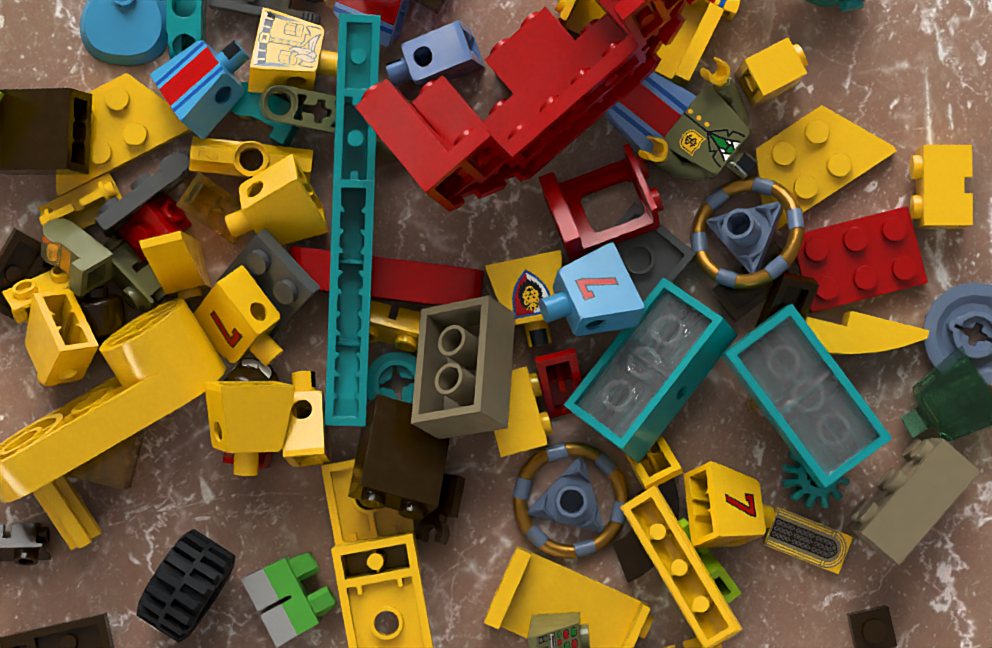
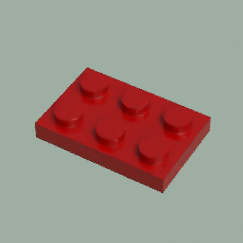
M908 206L804 232L803 243L795 259L799 275L814 278L819 284L809 313L928 283Z

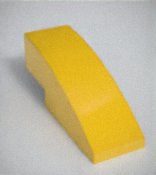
M854 311L843 313L841 325L811 317L805 318V322L829 354L833 355L875 353L900 348L927 339L930 331Z

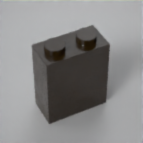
M72 88L0 89V92L4 94L0 101V174H89L92 94Z
M377 394L366 406V427H361L348 497L360 500V504L368 508L381 509L387 507L398 510L399 515L405 518H425L439 504L450 438L438 439L411 424L413 404Z

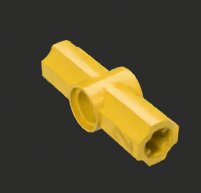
M193 136L189 171L250 179L286 156L293 154L310 182L314 150L266 145L256 141L240 142L214 138H204L202 140L200 137ZM254 150L263 156V163L259 169L248 171L241 166V157L247 151Z

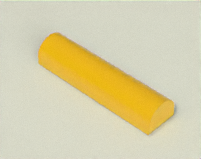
M654 485L620 507L702 647L715 648L743 630L659 488Z

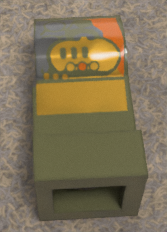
M53 219L44 224L42 229L41 257L48 264L59 266L70 277L69 289L76 295L81 297L110 280L113 262L112 252L70 220Z

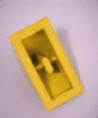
M662 434L639 463L625 454L644 490H648L654 485L658 486L684 473Z

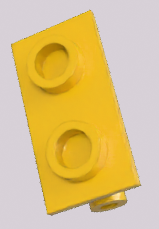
M108 172L38 207L41 213L39 220L44 227V224L50 220L66 219L84 230L96 224L95 218L100 215L98 209L114 197L121 200L122 196L111 173Z
M54 266L48 272L32 279L21 280L12 288L3 291L2 293L11 307L16 323L19 324L25 321L28 324L33 293L69 289L70 277L59 266Z
M370 300L369 343L381 341L393 344L396 348L405 352L417 351L421 312L399 307L396 320L389 318L392 305Z

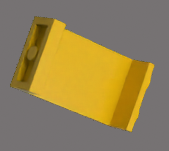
M559 0L555 11L560 13L558 20L565 29L581 36L580 33L586 24L594 19H600L606 14L595 0ZM711 2L707 9L696 3L692 5L687 3L681 13L686 20L673 42L667 46L661 45L657 52L661 61L654 73L686 87L725 9Z
M516 545L484 617V623L498 630L500 627H503L528 639L532 615L580 612L581 625H589L590 648H634L638 637L645 639L654 617L649 615L651 607L647 603Z

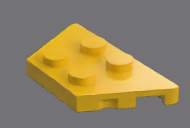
M125 73L88 92L92 94L89 174L56 175V192L60 197L108 172L112 173L192 132V130L179 120L168 102L131 75Z
M821 105L754 150V158L758 161L755 165L758 177L776 181L788 189L796 198L802 213H804L897 150L893 145ZM759 194V200H761L762 205L777 202L773 197ZM785 209L782 212L776 230L788 223Z

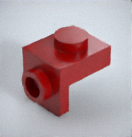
M165 195L146 203L119 230V233L141 261L145 262L147 259L141 249L140 240L177 231L184 232L192 224L185 216L182 207L169 195Z

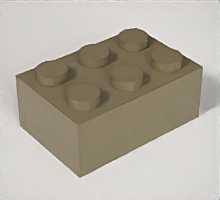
M489 295L421 309L411 424L438 439L508 428L515 329L514 312Z
M925 437L922 441L919 438L915 439L902 454L905 461L896 471L892 468L889 469L877 482L876 487L879 489L870 501L863 499L849 515L853 520L847 528L887 561L900 565L981 472L943 438Z

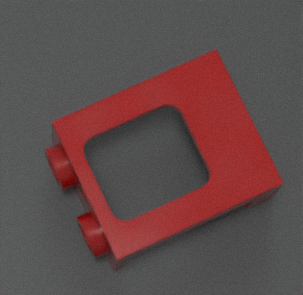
M629 143L623 145L626 159L558 184L554 172L538 177L543 197L570 261L581 258L608 243L614 242V244H618L661 228L658 212L663 211L664 207L656 187L648 188L645 179L649 178V172L645 161L639 156H634ZM624 181L631 182L643 206L644 214L639 218L607 230L595 232L587 219L581 199L586 195Z

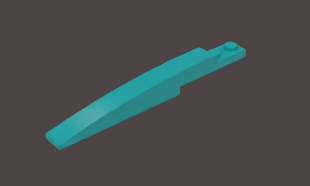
M339 13L325 425L366 427L376 132L355 106L362 100L363 94L371 86L378 84L381 15Z

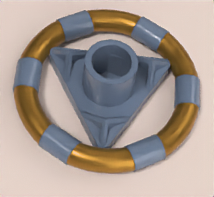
M746 177L745 179L740 178L718 187L710 194L695 215L690 235L692 251L696 253L694 258L703 273L717 284L733 289H750L765 285L776 280L796 259L804 238L803 213L793 194L776 181L761 177ZM755 192L777 200V202L749 209L737 208L728 214L711 218L712 214L725 202L740 193ZM785 209L789 228L787 243L782 253L764 269L760 270L782 212ZM707 225L741 262L749 274H739L725 270L713 262L708 254Z
M561 442L545 447L534 454L519 472L512 495L515 519L524 536L537 549L549 555L565 559L583 558L596 554L607 547L618 536L625 524L626 516L620 507L629 501L627 483L618 465L604 451L579 442ZM567 457H578L528 510L527 500L532 479L536 473L547 463ZM584 459L593 462L609 478L613 487L615 500L610 521L605 528ZM530 515L600 533L594 538L573 544L556 542L550 539L533 523Z

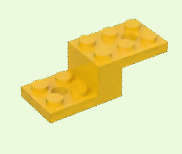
M355 459L321 465L335 542L331 552L348 647L434 648L421 579L422 564L418 542L415 537L414 520L399 515L398 510L387 507L365 509L359 505L357 499L348 497ZM391 611L397 616L399 626L396 631L385 634L377 629L375 618L380 612Z

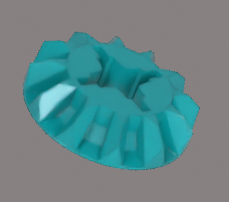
M400 351L389 352L378 357L368 369L367 396L369 400L372 401L377 394L398 400V395H395L394 389L380 388V384L392 380L393 366H397V372L400 373L401 378L415 380L417 358L409 353ZM414 383L403 387L402 401L413 404Z

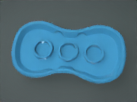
M87 0L79 23L81 39L86 50L100 61L115 65L132 66L155 60L168 45L166 0Z

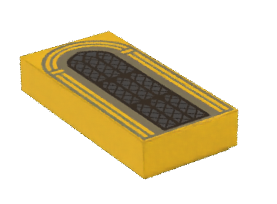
M776 506L774 523L767 529L762 544L839 575L853 537Z

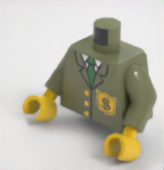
M713 57L717 64V70L713 75L704 67L700 69V75L713 83V87L707 83L663 139L650 135L646 137L653 143L651 153L643 150L638 151L640 158L653 161L675 179L702 181L707 177L714 179L724 166L728 167L741 179H745L758 163L755 158L740 147L751 133L748 127L750 118L742 95L730 77L729 65L717 57Z

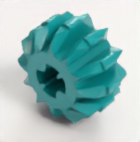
M792 451L788 452L789 457L796 463L794 466L789 464L781 465L782 471L792 473L791 478L784 479L781 483L785 488L797 486L790 495L791 500L796 502L805 495L804 507L812 509L815 505L816 497L823 508L829 507L828 493L838 500L843 497L842 492L836 488L837 483L849 485V478L841 476L827 488L819 487L815 482L814 486H812L810 482L813 480L807 478V471Z

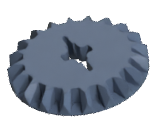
M977 282L964 283L946 290L933 301L931 308L925 315L923 329L930 331L928 338L924 339L923 348L928 354L930 363L935 366L942 376L953 382L974 372L959 352V350H964L982 378V381L987 386L992 384V343L988 341H975L971 346L968 344L969 337L963 331L955 328V326L964 329L973 328L975 324H978L980 326L979 333L984 335V338L992 340V285ZM963 361L962 365H961L959 368H957V367L954 365V364H956L957 366H959V365L961 364V362ZM965 370L969 371L968 375L964 374ZM959 372L962 373V377L960 378L957 377V373Z

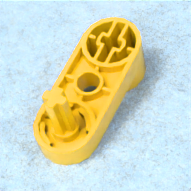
M183 298L170 300L143 313L121 327L102 343L99 351L115 376L38 419L0 443L1 503L12 502L33 492L71 551L91 543L92 539L101 534L102 530L65 474L205 392V381H218L226 371L225 364Z

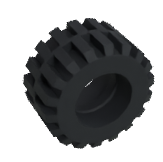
M190 530L175 543L150 579L138 602L137 617L178 643L186 639L204 618L227 582L234 568L235 555L197 530Z

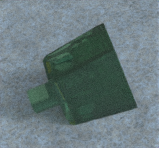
M962 345L912 387L914 396L920 406L901 416L904 425L913 438L934 426L940 437L950 442L992 426V391Z

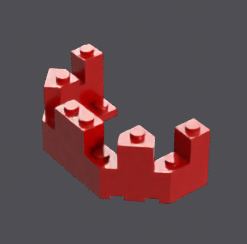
M595 0L606 14L600 19H594L586 24L580 33L581 36L576 40L546 7L539 12L530 14L523 20L520 29L509 39H502L491 49L490 55L485 59L487 64L513 93L509 99H502L491 108L489 116L485 120L479 117L457 89L443 75L439 79L425 84L419 91V96L411 104L400 90L386 78L382 83L371 86L363 94L362 100L355 108L424 192L450 212L462 207L465 202L463 198L475 194L478 199L503 190L507 184L505 180L516 177L522 182L539 172L607 113V110L655 71L661 61V58L657 55L661 45L667 46L673 42L686 20L681 15L687 3L692 5L697 3L698 0Z

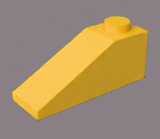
M177 231L139 241L141 249L166 295L177 296L187 301L201 297V290L211 287L199 240L182 231Z

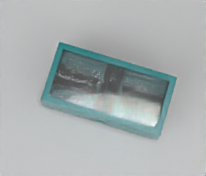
M664 277L643 302L645 309L638 326L621 330L564 404L579 419L637 463L642 460L721 357L720 354L727 350L737 337V333L723 317Z
M793 304L783 307L720 354L819 487L827 488L892 439L891 435Z

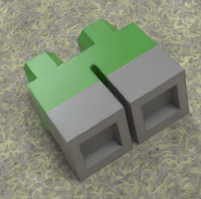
M312 552L297 555L293 558L288 555L241 579L257 611L288 595L291 596V598L278 603L260 614L276 648L317 625L323 619L322 616L338 604L329 585L310 594L304 584V579L320 571Z

